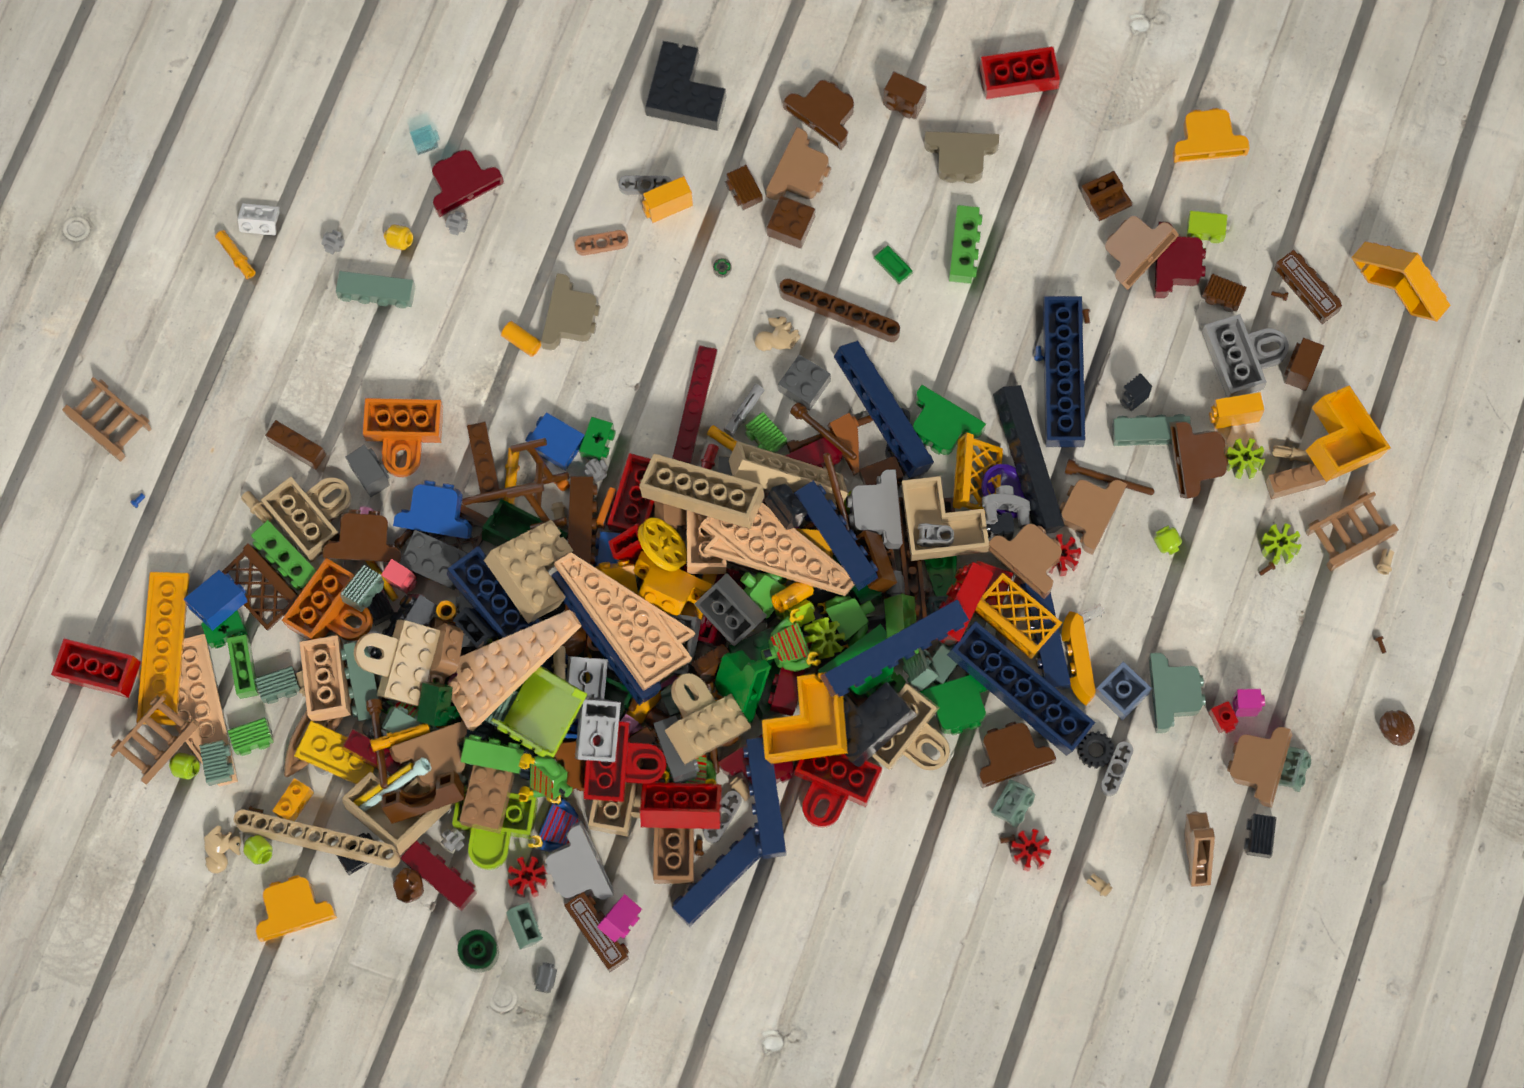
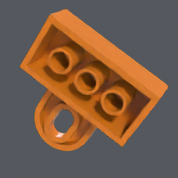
M365 398L363 422L365 441L383 442L382 461L385 469L391 475L396 477L412 475L420 466L422 443H441L443 404L441 400ZM400 450L407 452L406 465L402 468L396 466V456Z
M325 558L281 620L290 630L307 640L325 638L327 633L332 631L345 640L356 641L368 634L373 625V617L368 608L360 612L344 603L340 596V593L355 575ZM349 616H355L362 620V625L359 628H353L346 624V619Z

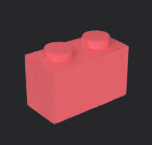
M393 559L390 560L381 574L387 582L406 594L412 591L417 584V577L409 569Z

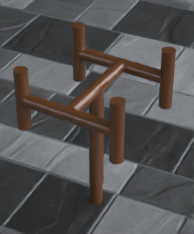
M546 438L511 445L510 450L512 453L527 450L535 461L536 474L533 482L462 499V503L465 506L503 497L511 499L525 496L542 521L541 523L530 525L532 530L550 520L541 507L544 485L567 480L570 476L568 472L553 475L535 449L546 446ZM565 517L552 520L556 527L567 525Z

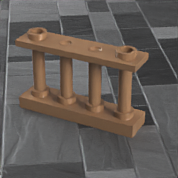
M92 377L91 381L96 387L77 407L71 408L66 405L62 411L121 462L126 457L122 452L123 446L142 426L150 431L151 427L148 424L150 421L143 414L140 416L110 392L107 389L109 386L100 379L98 381ZM103 392L109 399L90 419L87 418L85 420L81 417L86 407ZM116 403L123 410L104 430L99 432L95 429L96 423ZM128 415L137 421L118 442L112 443L108 440L110 438L109 435Z
M1366 492L1360 495L1356 502L1321 521L1317 519L1308 525L1307 536L1315 532L1330 555V560L1326 564L1330 571L1397 534L1399 530L1395 524L1391 526L1386 525L1371 503L1376 496L1375 492L1370 494ZM1363 505L1379 528L1378 533L1375 535L1369 534L1355 512L1356 509ZM1347 514L1363 537L1362 542L1357 545L1355 542H1352L1338 520ZM1330 523L1346 546V551L1341 554L1336 552L1322 530L1323 527Z
M165 693L161 697L157 695L151 701L150 705L152 707L122 741L118 739L111 747L113 749L110 754L112 757L117 752H120L142 771L141 781L146 785L200 724L195 719L191 722L185 721L163 703L167 696ZM157 708L181 727L180 730L182 732L178 737L172 736L150 717ZM144 722L168 742L169 747L165 751L157 749L137 732ZM131 737L155 756L154 759L156 761L152 766L146 765L124 746Z

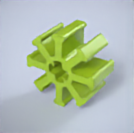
M1239 438L1233 445V448L1236 450L1229 447L1225 455L1227 458L1233 459L1228 460L1227 471L1238 466L1239 470H1237L1235 478L1241 479L1244 473L1243 469H1246L1249 475L1248 478L1251 479L1256 475L1257 469L1255 468L1261 471L1265 459L1258 458L1262 457L1264 448L1260 446L1259 449L1252 451L1251 448L1255 443V440L1249 438L1246 444L1247 448H1244L1241 442L1242 439ZM1243 456L1247 457V461L1243 460Z
M1285 523L1281 529L1282 534L1278 531L1277 524L1272 525L1268 531L1271 536L1265 533L1261 540V544L1270 545L1264 547L1262 551L1264 557L1272 552L1276 553L1272 560L1275 565H1278L1281 554L1286 561L1285 564L1291 563L1294 558L1291 552L1298 555L1301 549V544L1293 543L1297 542L1300 538L1298 531L1287 536V532L1291 527L1290 524ZM1279 541L1283 542V547L1279 546Z
M829 618L815 620L812 622L813 624L806 625L803 629L811 635L804 637L806 644H813L809 652L820 654L818 656L819 660L833 657L834 653L841 652L843 646H840L836 641L845 639V634L835 635L834 632L840 624L837 621L829 623Z

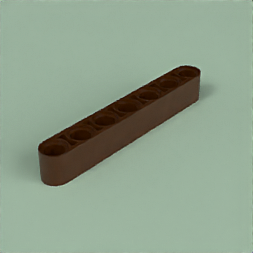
M787 278L780 283V296L788 302L888 342H895L900 336V325L895 320L793 279ZM785 287H790L793 290L790 292H785L783 289ZM802 294H808L810 297L808 299H803L800 296ZM825 301L827 302V304L825 306L818 305V302ZM843 308L844 312L837 313L835 309ZM854 315H860L862 318L859 320H855L852 317ZM877 322L879 325L872 327L870 323ZM892 328L896 330V333L890 334L887 330Z

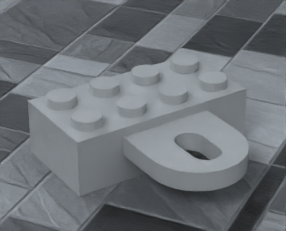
M1241 314L1206 324L1202 331L1226 397L1246 395L1263 390L1267 382L1262 370L1280 364L1285 359L1289 350L1287 338L1276 329L1266 328L1248 334ZM1270 342H1277L1280 346L1279 349L1268 353L1261 350L1262 345Z

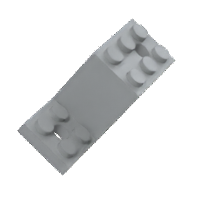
M568 656L566 681L587 693L575 717L579 719L575 759L615 762L621 702L604 699L607 659ZM585 672L590 674V680L587 683H584L582 680V675ZM596 735L601 737V743L598 746L593 744V738Z

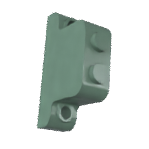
M1150 653L1148 659L1156 733H1166L1170 727H1174V717L1195 716L1200 712L1202 706L1206 705L1205 694L1201 693L1204 680L1203 675H1200L1199 670L1195 666L1169 667L1168 658L1164 654Z

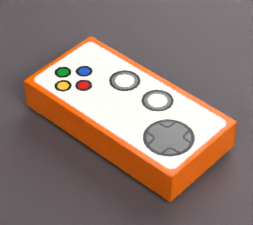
M610 487L596 520L597 526L604 529L617 494V489Z

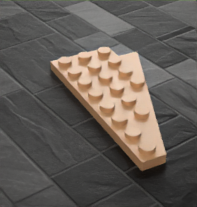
M761 503L751 529L707 517L700 525L702 529L714 537L704 548L703 552L843 596L854 586V583L842 566L795 528L786 530L771 509L764 503Z
M573 553L567 554L554 563L556 569L643 691L692 660L682 643L694 637L695 632Z
M567 610L460 657L459 666L456 670L458 675L448 686L453 687L451 699L469 730L474 731L581 627L574 612Z
M205 634L184 639L178 715L182 719L189 722L195 719L200 723L199 727L185 742L202 765L199 745L223 740L226 745L229 744L230 746ZM139 669L137 673V677L139 680L141 676V669ZM173 725L180 734L182 732L180 730L181 727ZM232 751L231 756H228L229 763L233 764L235 774L231 775L232 781L217 784L219 787L238 782Z

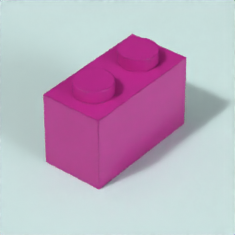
M1237 689L1232 698L1233 711L1236 717H1257L1259 712L1262 711V706H1265V696L1261 695V689Z
M624 894L614 904L597 928L613 942H616L620 937L624 939L631 931L628 927L630 925L633 927L640 919L638 914L642 911V908Z

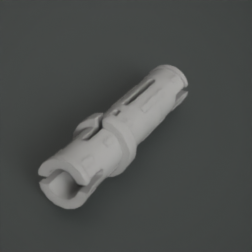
M754 384V387L737 411L733 412L732 419L724 428L727 434L734 436L740 425L745 423L747 415L762 393H764V389L760 385Z

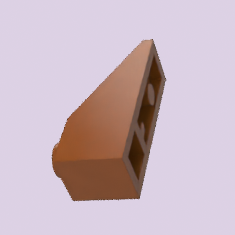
M847 413L830 422L827 426L837 439L857 455L856 460H851L843 454L853 476L859 473L857 428L859 424L855 416L851 417L850 413Z

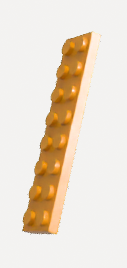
M150 572L136 723L152 707L150 705L151 701L157 695L161 697L164 693L167 696L163 703L178 714L187 612L184 598L188 596L189 573ZM158 708L150 715L159 725H177Z

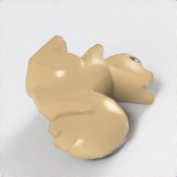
M783 316L768 318L769 324L775 330L773 333L767 331L758 333L755 338L757 349L762 351H770L772 347L780 350L786 348L793 349L800 338L799 330L796 329L791 332V322L787 323V319Z
M219 825L204 837V847L208 854V857L205 859V865L210 872L216 874L223 872L227 868L228 859L224 853L228 849L237 855H241V838L235 836L230 839L232 832L223 835L220 832L221 826Z

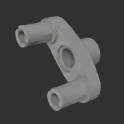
M1000 486L996 488V494L987 495L982 498L986 524L998 522L997 509L1016 512L1019 529H1023L1027 524H1030V503L1024 498L1015 496L1012 486Z

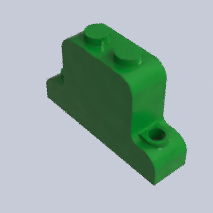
M921 385L918 389L916 405L923 410L914 422L913 429L922 440L923 445L926 444L931 447L930 449L938 455L951 454L957 445V440L966 433L973 434L974 438H979L986 428L985 422L924 385Z
M880 624L820 668L818 673L828 672L887 639L886 630ZM886 666L881 669L882 674L873 679L870 675L865 678L866 683L857 688L853 685L849 687V690L858 699L869 698L877 691L878 687L885 682L890 683L893 680L891 677L893 676L894 668L888 669Z
M742 650L733 653H726L722 657L715 680V687L723 697L732 694L747 721L752 723L771 666L764 659L759 661L751 660Z
M971 675L919 691L940 707L935 715L940 730L945 734L951 733L953 736L962 733L963 729L969 727L971 730L981 726L985 719L986 711L979 693L985 692L988 689Z

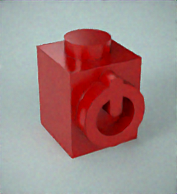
M1229 701L1213 707L1209 711V715L1219 734L1222 732L1227 734L1236 729L1235 726H1237L1239 721Z

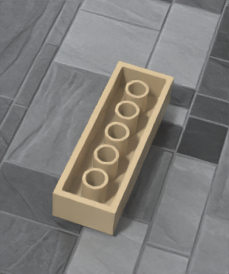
M737 441L729 458L733 477L760 484L767 490L786 483L793 493L814 480L817 485L821 484L826 491L824 496L827 501L831 499L836 506L827 469ZM836 473L844 502L848 491L843 475Z
M653 454L640 483L641 494L644 498L749 529L752 527L764 498L763 486L657 454Z

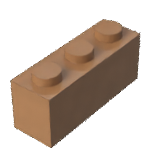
M1314 463L1268 475L1265 481L1271 500L1323 486L1327 483Z

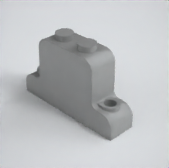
M885 470L881 476H877V485L856 486L850 495L846 497V505L850 507L848 520L856 535L867 530L881 535L882 541L888 549H899L903 543L896 470Z
M579 821L573 824L570 831L566 833L570 843L552 850L548 854L546 864H544L545 870L554 879L552 884L557 893L560 892L564 898H570L591 889L595 897L602 900L612 897L615 891L583 822Z

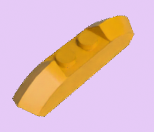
M1069 611L1062 627V641L1069 643L1067 644L1068 656H1072L1073 663H1070V671L1075 676L1070 678V686L1076 697L1087 706L1095 696L1096 690L1083 617L1078 613Z

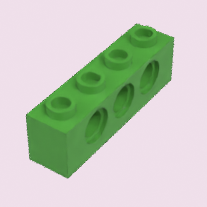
M957 205L949 276L950 282L971 284L972 277L976 278L977 266L973 265L974 260H978L979 249H975L976 243H980L981 232L977 231L978 225H982L983 214H979L980 207ZM965 225H970V226H972L973 228L970 229V230H967V229L964 228V226H965ZM968 242L971 246L964 247L962 243ZM965 259L969 263L964 265L961 264L960 261Z
M267 520L251 534L254 540L252 544L259 551L263 550L266 553L265 558L271 564L276 563L279 566L277 570L284 578L288 576L292 580L290 584L297 591L299 589L303 591L315 574L316 569ZM270 542H277L275 547L268 548ZM283 555H289L288 560L280 561ZM296 568H302L300 574L295 575L293 571Z

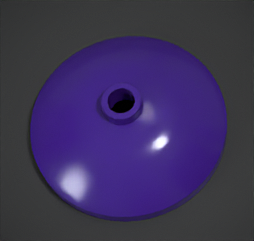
M998 464L991 467L984 474L981 484L984 497L989 495L987 488L991 494L995 493L992 481L988 483L991 477L1001 475V486H1012L1014 495L1025 499L1015 467L1007 464ZM996 510L999 515L1011 513L1013 518H1018L1017 513L1014 511Z

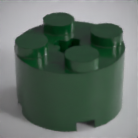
M476 929L468 932L459 940L457 953L460 961L468 970L481 973L491 970L497 963L499 947L491 934L487 931ZM480 947L483 952L476 955L474 950H478Z

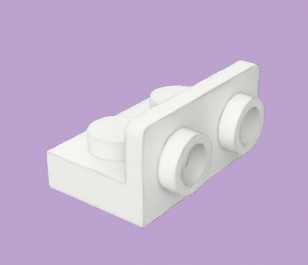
M242 203L238 215L239 231L276 235V222L280 213L279 207Z

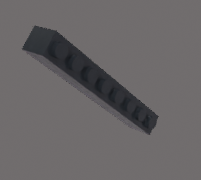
M1021 385L1004 386L993 394L994 402L1021 484V490L1025 499L1030 503L1029 514L1032 524L1041 526L1046 531V534L1055 533L1065 525Z

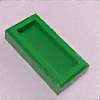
M888 245L874 256V260L899 285L913 273V270Z

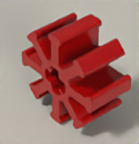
M1057 534L1055 539L1061 544L1062 553L1065 555L1060 557L1059 562L1049 573L1052 574L1053 569L1060 565V576H1066L1068 570L1066 565L1072 571L1076 570L1079 561H1075L1073 558L1080 559L1081 548L1070 550L1071 547H1074L1076 540L1070 537L1068 543L1063 545V535Z
M1036 829L1031 831V840H1028L1024 834L1025 832L1021 831L1018 833L1017 839H1020L1022 844L1013 841L1011 845V851L1021 852L1013 856L1012 860L1015 864L1023 858L1027 859L1023 868L1024 871H1030L1031 860L1035 862L1038 870L1043 868L1045 862L1039 856L1049 859L1051 855V849H1041V847L1049 843L1047 836H1044V839L1039 842L1035 841L1039 832ZM1030 846L1034 847L1033 850H1036L1032 854L1028 853L1029 850L1026 851Z
M533 856L531 857L529 867L525 866L523 857L518 858L517 861L521 865L522 870L520 871L510 866L508 869L511 876L515 875L517 878L509 879L508 883L511 889L521 885L517 893L522 898H525L524 894L527 887H530L531 895L535 898L539 896V893L535 890L534 885L538 884L543 886L544 889L548 885L546 879L538 878L544 874L547 875L545 867L542 865L541 868L535 870L539 861ZM529 873L530 876L533 875L530 881L523 879L526 878L525 874Z

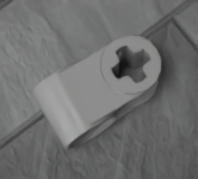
M927 523L918 524L919 540H917V545L923 547H949L952 545L954 531L950 526ZM943 533H948L950 535V538L944 540L940 537V535Z

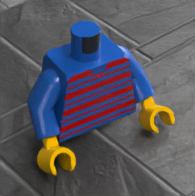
M560 795L553 800L547 797V801L555 803V805L552 804L539 836H530V838L535 839V844H528L530 848L538 847V849L550 853L552 850L570 843L566 833L570 831L573 824L580 821L579 815L573 806L560 797Z

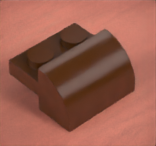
M1115 171L1081 186L1085 203L1090 212L1093 211L1098 221H1102L1132 206V201L1123 189V183Z

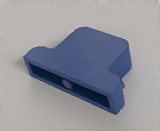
M424 480V484L414 487L411 509H401V512L395 515L393 522L395 527L466 539L472 538L473 527L468 520L460 519L462 492L454 488L453 484L443 483V486H438L435 481Z

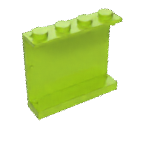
M540 666L525 680L504 721L492 719V722L498 725L497 729L506 734L510 732L509 736L517 741L522 740L521 744L527 748L532 749L534 747L536 754L542 757L549 755L554 758L587 693Z

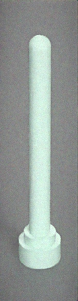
M420 758L415 762L412 770L363 803L359 808L366 812L382 800V794L397 790L417 775H425L430 772L431 764L427 759Z

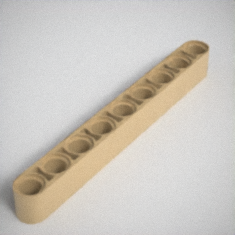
M243 809L237 811L233 818L238 828L247 834L260 835L264 838L388 868L396 867L400 862V855L391 844ZM248 819L246 823L242 824L243 820ZM266 823L264 827L259 828L261 824ZM284 827L281 832H277L278 829ZM298 832H302L300 836L295 837ZM320 836L317 841H313L315 837ZM338 840L337 844L331 845L332 842ZM352 845H356L354 849L349 850ZM375 849L372 854H368L369 850ZM393 853L392 857L386 859L388 854Z

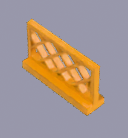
M966 433L957 440L953 496L954 508L984 509L982 498L977 490L982 489V480L978 474L980 472L985 474L990 466L1002 464L1003 448L974 439V435ZM973 445L978 446L982 453L977 455L973 450ZM988 451L997 453L995 461L991 458ZM984 455L989 465L984 466L979 457ZM974 460L981 469L978 472L972 467ZM1000 474L991 477L988 483L992 481L995 487L994 494H996V488L1001 486ZM973 477L979 485L976 489L971 484V478ZM971 494L977 500V505L969 502Z
M1004 573L985 592L975 610L976 614L1030 659L1036 655L1062 624L1058 618ZM1002 580L1009 585V591L999 592L998 584ZM1020 594L1023 596L1024 604H1014L1013 595ZM999 595H1010L1011 604L1000 605ZM988 596H996L997 605H989L984 600ZM1025 607L1026 617H1015L1014 608ZM1028 607H1036L1039 610V616L1029 617ZM1001 608H1011L1012 618L1003 617L1001 615ZM1050 619L1056 625L1052 629H1044L1043 620ZM1026 620L1027 630H1019L1016 627V621ZM1029 620H1040L1041 629L1030 630ZM1031 633H1041L1042 641L1038 645L1031 640Z

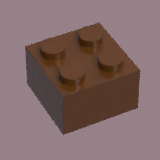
M894 71L884 88L883 105L891 111L896 110L902 113L906 118L916 120L926 102L927 86Z
M780 196L767 226V236L802 249L815 219V208Z
M1304 337L1301 343L1297 342L1284 373V376L1287 377L1285 383L1306 391L1325 345Z

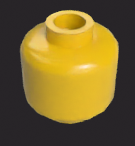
M393 224L385 231L384 240L387 246L392 249L405 250L412 244L413 234L408 227Z

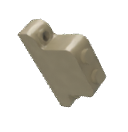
M925 131L924 147L928 152L939 155L938 176L948 183L964 181L971 184L981 180L984 168V155H993L998 151L999 134Z
M557 273L541 339L542 349H556L560 345L562 338L586 342L591 338V334H595L597 323L594 321L595 317L599 316L601 306L597 305L596 297L593 294L574 291L573 282H570L569 277L565 274Z

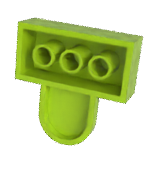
M464 787V800L457 802L455 805L452 825L459 830L471 831L468 853L472 862L483 870L496 869L507 859L511 837L532 839L530 836H533L538 799L537 797L529 796L526 802L519 801V794L510 793L501 833L499 834L463 826L460 823L468 787Z

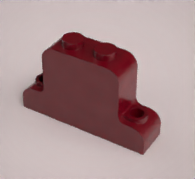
M469 150L456 151L451 157L439 160L432 168L434 180L441 191L433 199L435 211L440 218L504 184L503 176L499 169L489 167L482 170Z
M1178 236L1156 259L1154 298H1166L1169 292H1173V285L1196 286L1200 282L1201 277H1205L1206 266L1202 264L1203 259L1206 258V248H1203L1201 239Z
M743 747L718 762L720 769L725 775L733 777L741 772L747 782L752 784L751 776L747 777L746 765H749V758L744 757ZM793 761L774 763L776 784L780 781L784 783L792 778L791 774L794 770Z

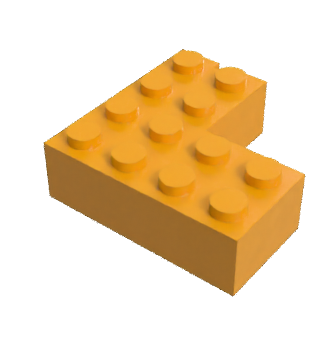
M1365 241L1351 257L1357 267L1362 269L1360 272L1368 283L1394 289L1410 315L1437 322L1451 306L1446 299L1447 296L1440 290L1438 282L1430 274L1429 268L1424 265L1422 257L1416 252L1412 253L1403 249H1395L1390 246Z
M1350 385L1323 396L1312 406L1313 411L1329 434L1317 439L1305 451L1326 482L1380 459L1391 448Z
M818 673V677L815 674L797 676L800 715L762 720L765 759L771 764L848 753L843 696L838 697V695L831 697L824 683L820 681V676L824 673Z

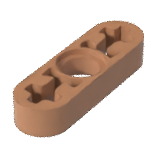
M623 230L583 236L575 241V249L582 256L614 251L627 247L629 239L627 233ZM619 236H621L623 239L622 243H619L618 241ZM610 237H612L613 245H610ZM599 239L607 241L604 247H599L596 243ZM581 243L587 245L586 249L582 250L580 247Z

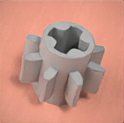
M455 211L453 215L449 214L446 220V227L449 228L450 233L457 236L461 232L464 233L468 225V219H465L464 213Z
M333 230L332 233L327 232L324 235L322 245L326 252L334 254V252L342 250L345 239H342V233Z
M595 458L585 465L587 468L584 470L586 477H593L595 482L601 481L607 476L608 466L603 459L599 462Z
M455 827L452 831L447 828L441 834L444 838L441 843L451 852L454 849L459 851L465 845L462 842L465 837Z

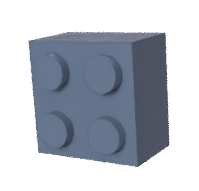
M1122 662L1096 688L1095 695L1119 718L1124 720L1147 697L1152 688L1125 662Z

